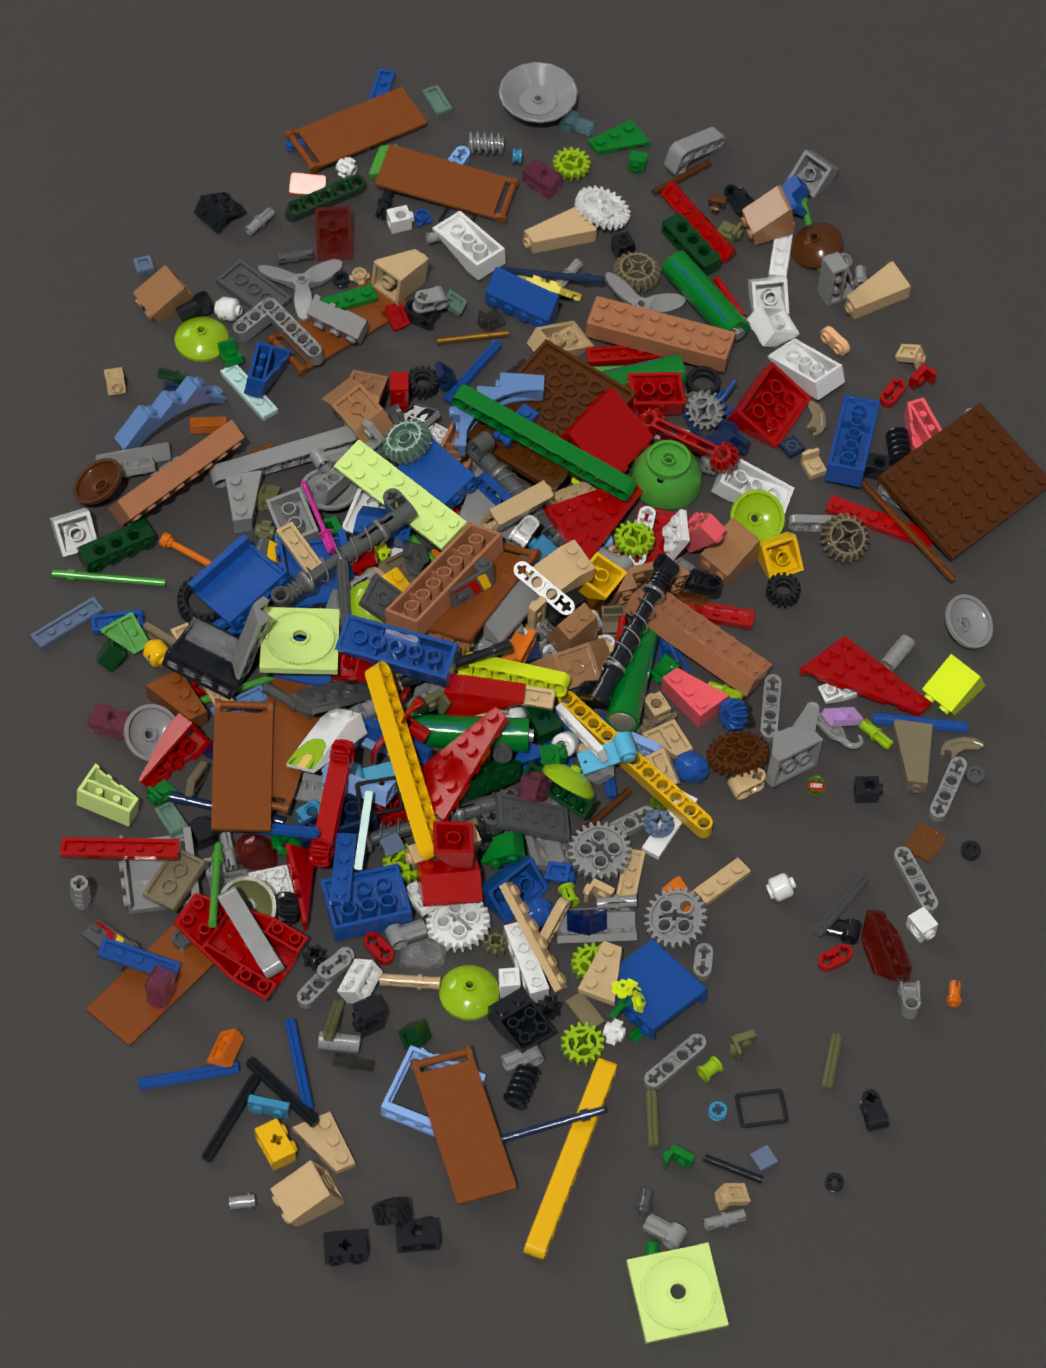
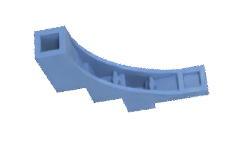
M500 372V380L496 379L495 387L477 386V391L503 406L522 401H543L544 375ZM453 405V407L450 406L449 418H453L452 425H456L455 433H459V437H455L454 448L458 449V456L465 457L466 440L480 420Z
M186 376L176 391L163 390L151 406L138 405L114 438L123 450L140 447L156 429L176 415L206 403L224 404L227 398L220 387L204 384V380L198 376Z

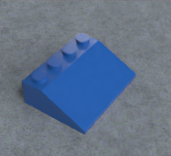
M398 863L353 873L350 906L330 905L332 877L320 880L334 942L364 936L369 932H382L392 924L399 923L404 925L412 922V910Z

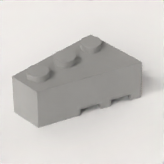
M839 252L826 255L822 258L817 292L825 304L830 306L845 300L847 295L855 290V283L852 280L850 269Z
M315 294L306 312L313 327L321 331L323 329L328 330L329 334L334 337L342 336L351 344L356 342L361 345L370 327L368 321L348 310L344 311L335 307L336 304L332 302L328 304L321 301V296Z
M262 470L225 475L226 492L234 533L253 531L257 512V496L262 486Z

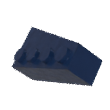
M349 794L344 798L337 833L356 834L360 830L361 817L358 815L357 799L353 794ZM360 798V799H361V808H362V810H363L364 799H363V798ZM371 806V812H374L375 810L373 806ZM318 813L298 825L316 827ZM377 815L370 816L369 832L378 829ZM297 837L301 847L310 849L313 838Z

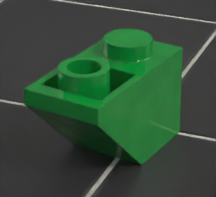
M515 831L496 835L482 857L481 863L495 869L500 868L502 864L516 863L518 859L525 858L523 835Z

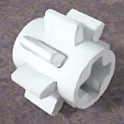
M350 157L341 158L336 165V170L339 171L338 176L345 179L355 175L358 169L354 165L356 160Z
M614 1019L612 1023L607 1021L602 1036L606 1037V1043L615 1046L617 1041L622 1043L627 1028L623 1027V1021Z

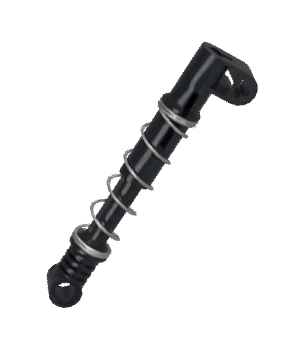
M661 554L655 559L653 563L654 572L649 581L645 582L642 586V591L645 594L643 597L637 596V599L641 602L636 612H629L633 615L630 624L622 626L623 631L618 641H614L616 645L611 655L606 656L608 660L603 662V671L598 680L584 681L578 686L576 696L589 707H606L619 679L623 678L626 674L625 667L627 663L633 660L632 653L641 644L640 638L642 634L648 630L646 620L656 615L653 607L654 604H659L663 601L666 594L665 589L669 581L679 572V565L667 554ZM652 608H653V610H654L653 616L648 617L649 614H650V612H651V610H652ZM644 624H646V630L642 632L641 630Z

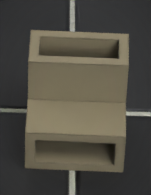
M625 605L601 606L600 618L603 623L601 635L608 634L616 638L619 616H626L624 612Z

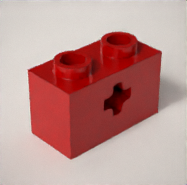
M390 372V407L398 403L402 412L408 409L409 372Z

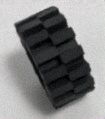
M421 365V369L416 366L415 370L413 368L410 370L408 394H412V398L415 399L417 396L418 400H421V397L427 400L428 396L431 399L433 395L437 394L439 379L436 377L434 369L430 371L431 367L427 366V369H425ZM419 380H426L429 382V384L426 386L417 385L416 382Z
M780 572L776 576L772 575L771 579L769 578L766 588L768 601H772L771 605L773 606L778 604L777 608H781V605L784 606V609L787 608V605L792 607L793 603L796 604L799 600L801 591L800 581H797L796 576L792 578L790 573L786 576V572H783V575H780ZM778 587H786L791 592L781 594L776 589Z
M406 1197L384 1199L377 1202V1204H373L371 1207L375 1224L380 1226L395 1225L397 1222L401 1223L404 1222L403 1220H408L412 1217L409 1200Z

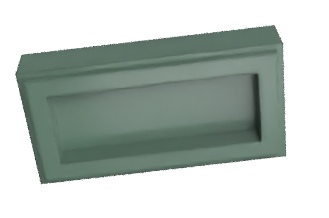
M438 85L422 90V95L437 118L453 113V108Z
M167 802L154 808L156 816L171 838L182 834L183 827H188L173 803Z

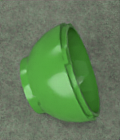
M662 440L644 449L634 461L630 477L635 479L643 491L639 499L653 508L662 510H679L687 507L688 504L697 498L703 485L702 468L698 459L683 444L673 440Z

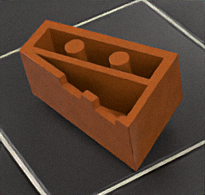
M172 672L145 685L147 698L168 709L175 717L180 713L197 728L208 724L207 711L184 676Z

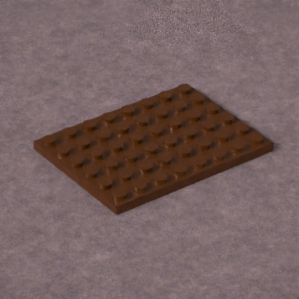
M545 339L516 372L518 374L544 375L543 401H522L505 405V407L516 412L525 403L539 412V417L534 421L535 424L560 437L604 390L613 387L628 406L636 397V392ZM479 421L466 441L469 442L482 431L488 432L493 437L496 429ZM494 439L495 446L492 454L500 462H504L508 467L536 484L544 480L553 492L571 473L517 441L507 448L503 445L502 441Z
M981 403L967 411L877 478L950 561L1046 490V474Z

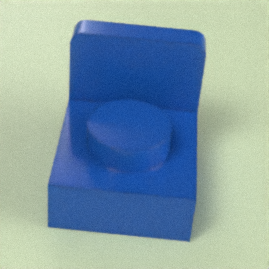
M548 861L544 879L545 882L575 883L576 871L573 870L572 864Z

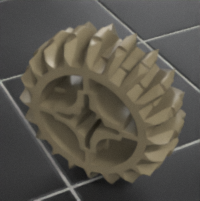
M635 250L634 253L628 251L627 255L622 253L621 258H617L613 267V273L623 279L639 295L640 291L646 293L647 290L652 291L653 287L657 286L661 276L659 261H656L655 257H650V253L644 254L643 250L641 253H637Z
M839 513L837 517L834 515L831 517V520L825 522L827 526L822 527L824 532L820 534V537L824 538V540L820 541V544L826 545L823 551H829L827 557L834 555L833 561H837L840 558V563L845 561L851 563L852 560L857 561L859 556L862 557L865 554L864 551L868 550L866 544L870 540L866 537L870 533L864 531L867 525L861 526V519L856 521V515L850 518L849 513H846L844 516L842 513ZM842 524L851 527L853 530H848L845 526H842ZM834 528H835V530H836V531H835V533H836V539H835V541H833V538H832V533H833ZM851 535L847 540L839 541L842 537ZM857 535L858 541L857 546L855 548L854 537ZM836 546H842L848 552H844L838 549Z

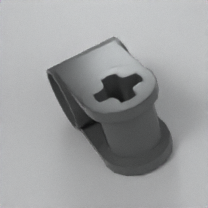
M410 541L405 543L403 557L406 569L410 574L418 576L423 571L424 564H427L429 561L427 547Z

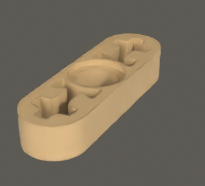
M564 897L558 899L540 932L541 937L546 939L548 946L571 905V902Z

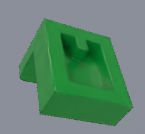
M631 150L627 170L644 173L649 153Z
M234 338L217 343L220 359L226 367L244 362Z
M336 515L323 519L326 529H331L333 531L332 536L338 537V530L343 528Z
M664 654L655 669H651L650 674L653 675L652 679L661 684L662 677L675 668L680 669L682 665L676 663L675 659L669 654Z
M564 743L539 746L542 765L566 762L568 753Z
M163 779L155 787L152 788L149 785L146 788V797L152 805L161 806L168 802L170 791L177 792V790Z
M673 1144L671 1149L667 1148L661 1158L663 1160V1168L667 1169L673 1160L677 1166L691 1170L695 1162V1155Z

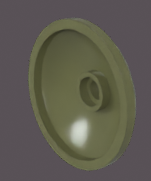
M244 876L233 879L220 892L221 894L235 886L245 904L248 902L252 904L250 910L272 917L276 915V897L268 884L258 878Z

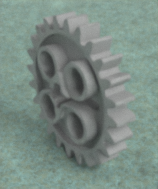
M597 821L596 826L589 822V828L582 825V832L576 830V836L572 835V842L568 843L569 863H573V870L578 868L577 874L581 875L584 873L585 880L589 876L592 877V881L594 878H599L601 882L605 877L610 882V876L617 879L618 872L623 874L624 868L629 866L627 861H631V855L629 854H632V848H630L631 842L626 841L627 834L621 835V828L616 831L615 824L608 827V822H605L604 826H601L599 821ZM601 837V838H603L604 840H602V841H597V840H595V838ZM614 849V850H617L618 852H617V853H611L610 850ZM588 850L590 853L583 854L582 851ZM599 862H601V863H604L605 865H604V866H597L596 864L599 863Z
M677 886L676 891L669 887L668 893L662 890L661 897L655 894L657 900L649 901L652 907H646L647 912L650 914L644 915V918L648 920L644 925L648 928L646 930L647 933L652 935L651 939L657 940L660 946L664 943L665 949H668L671 945L673 950H676L677 945H679L683 950L685 943L691 947V940L698 942L696 936H704L701 929H707L706 924L703 922L709 921L708 917L704 916L709 912L705 909V902H701V896H696L694 890L689 893L687 887L684 888L683 892L679 886ZM666 906H672L669 911H663ZM686 906H691L688 912H683ZM664 925H670L667 930H661ZM684 925H690L688 930L681 931Z

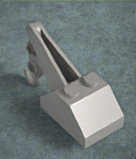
M809 702L792 728L788 727L782 731L779 730L773 735L765 781L773 788L817 766L823 738L815 732L816 725L831 740L840 742L848 749L860 748L864 743L862 736H857L859 742H850L841 726L831 727L821 715L822 713L819 712V705L815 702Z

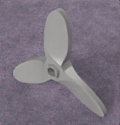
M337 259L328 260L300 274L269 265L258 266V271L270 280L294 289L296 315L301 322H307L309 317L306 312L312 302L310 289L331 280L336 272L342 270V261Z
M607 272L605 275L609 287L626 304L664 314L676 311L685 304L686 298L680 294L665 293L647 298L640 297L616 274Z

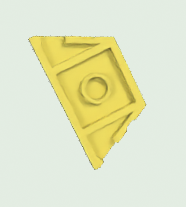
M517 275L557 295L581 301L582 294L562 288L563 285L550 280L549 283H546V279L535 275L532 278Z

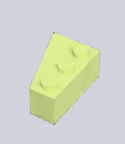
M96 763L77 789L78 806L129 827L138 814L139 798L122 784L118 785L112 776L102 772Z

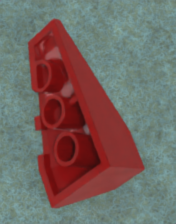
M452 674L449 686H445L444 694L451 702L445 714L473 716L481 713L486 714L494 707L505 709L524 704L526 684Z
M178 713L166 727L139 781L146 788L149 785L152 788L155 787L163 779L168 780L170 774L177 769L180 771L185 768L184 764L191 759L194 761L199 758L212 742L191 721Z
M289 843L286 844V861L294 893L297 895L298 911L303 931L305 932L308 931L314 868L317 867L311 865L309 861L310 849Z

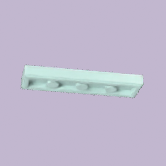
M238 365L226 367L220 371L221 376L263 422L278 413V408L265 394L260 398L244 393L248 376Z
M365 791L354 864L355 871H362L373 791Z

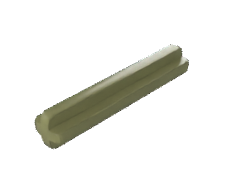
M335 999L333 1001L323 1032V1039L325 1041H332L334 1039L344 1008V1001L342 999Z
M833 1033L821 1085L823 1089L831 1090L833 1087L843 1038L841 1034Z
M647 1090L648 1146L650 1148H658L660 1144L658 1095L656 1090Z

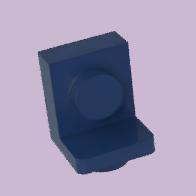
M441 361L434 364L435 374L439 379L441 391L446 392L457 383L453 369Z

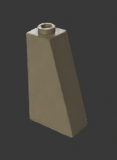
M894 719L892 736L905 790L913 793H925L928 783L933 724Z

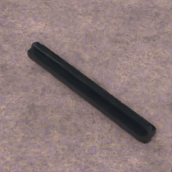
M251 1057L246 1061L247 1068L258 1076L284 1102L290 1103V1108L310 1127L314 1128L319 1124V1117L255 1057Z
M252 1074L248 1078L202 1153L203 1160L210 1163L214 1159L247 1105L249 1094L253 1095L260 1083L258 1076Z

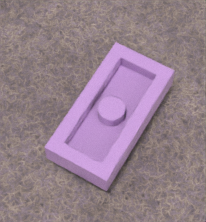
M855 707L824 708L821 714L831 727L860 725L864 720Z

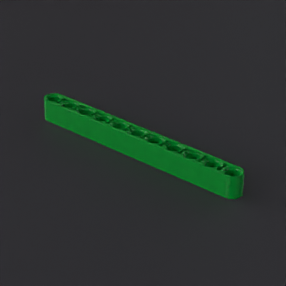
M460 385L451 399L452 404L458 409L622 501H627L637 486L636 481L628 475L468 385Z

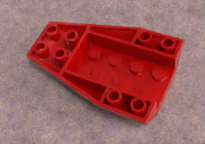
M194 893L173 925L231 981L267 1001L277 992L296 964L308 937L275 917L250 910L285 968L268 979L220 901L218 900L217 925L211 928L208 925L210 897Z

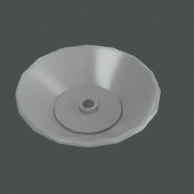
M541 62L521 64L510 70L502 79L499 89L502 105L513 116L524 121L536 123L555 121L568 114L576 104L578 94L574 79L564 69L553 64Z

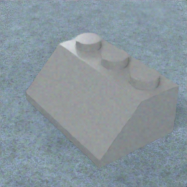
M301 487L265 500L277 529L292 521L306 541L319 539V530Z

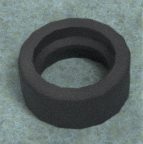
M698 366L690 370L686 380L688 394L692 391L699 393L702 390L693 384V381L698 378H707L714 383V386L710 389H703L705 393L708 390L711 391V395L719 393L721 378L715 369L708 366Z

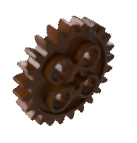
M733 730L732 734L726 732L725 737L719 735V740L713 739V744H709V749L706 750L709 767H712L713 771L718 770L719 775L725 772L726 777L729 774H732L733 777L736 774H740L743 777L745 772L750 775L751 770L757 772V767L763 768V763L768 762L767 758H769L770 752L767 740H763V736H758L757 732L751 735L750 730L747 733H744L743 730L736 733Z

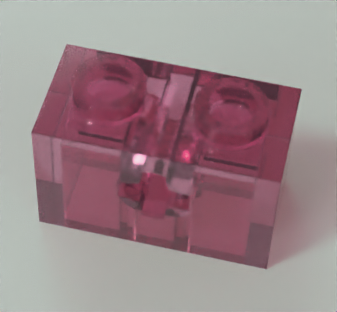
M535 158L523 170L522 183L546 198L551 199L563 187V175Z
M97 702L87 721L88 729L91 732L125 743L124 725L130 712Z
M530 771V774H522L517 797L532 802H547L553 781L541 771Z
M156 964L145 983L147 1002L152 1007L166 1010L176 991L174 971Z

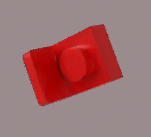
M392 302L385 305L386 309L381 311L382 314H386L392 331L410 324L403 304Z
M922 364L910 376L908 388L914 391L918 386L921 387L925 381L933 385L936 381L937 372L933 368Z
M372 547L371 552H365L358 557L357 562L351 563L353 572L357 573L358 576L364 573L365 568H370L377 564L375 548Z

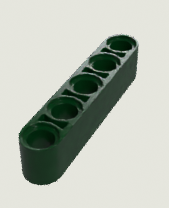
M355 174L294 199L287 204L285 218L290 222H296L354 198L362 193L365 180L361 175ZM356 183L359 187H355L352 184ZM337 190H342L344 193H338ZM325 196L328 200H324L321 197ZM305 203H311L313 206H307ZM294 209L297 213H292L290 210Z

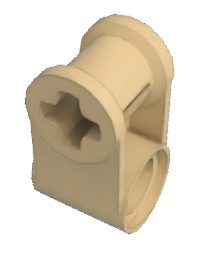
M757 768L758 771L751 770L750 775L745 772L743 777L738 774L728 780L727 784L736 800H742L749 795L763 790L766 778L763 769Z

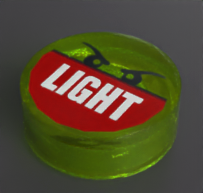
M818 775L809 777L806 783L807 791L812 795H821L826 788L825 779Z

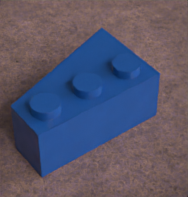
M257 341L244 393L262 398L288 367L292 350Z

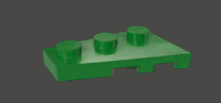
M631 119L588 139V145L598 156L615 153L620 149L628 148V150H633L637 146L650 147V141Z

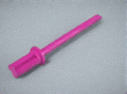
M302 479L303 490L309 499L310 506L321 530L318 537L323 541L327 553L334 555L337 545L332 536L333 531L326 529L316 503L311 496L310 489L305 480Z

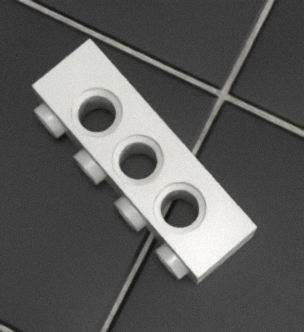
M515 922L504 925L503 935H505V942H508V951L515 968L519 967L520 982L523 990L533 1003H537L538 1000L543 1001L545 995L549 997V986L538 959L519 923Z

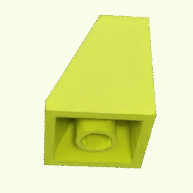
M951 654L922 690L925 693L924 697L932 704L934 701L939 704V709L946 715L950 713L955 716L986 685L977 673Z

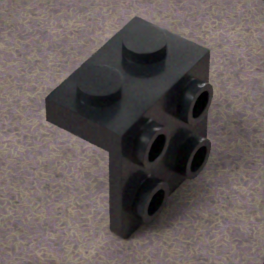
M220 192L201 195L194 214L216 233H221L228 218L245 215L247 211L240 203L233 200L230 194Z

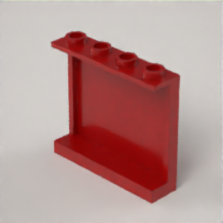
M613 387L604 390L560 436L565 441L570 440L574 446L622 473L628 470L629 463H633L641 451L650 446L649 442L654 438Z

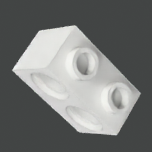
M354 959L337 992L347 1003L353 1004L371 995L383 972L373 960Z

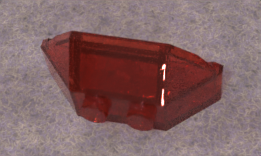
M868 910L864 920L861 942L873 974L892 981L907 982L910 979L912 966L900 934L886 918L884 911Z

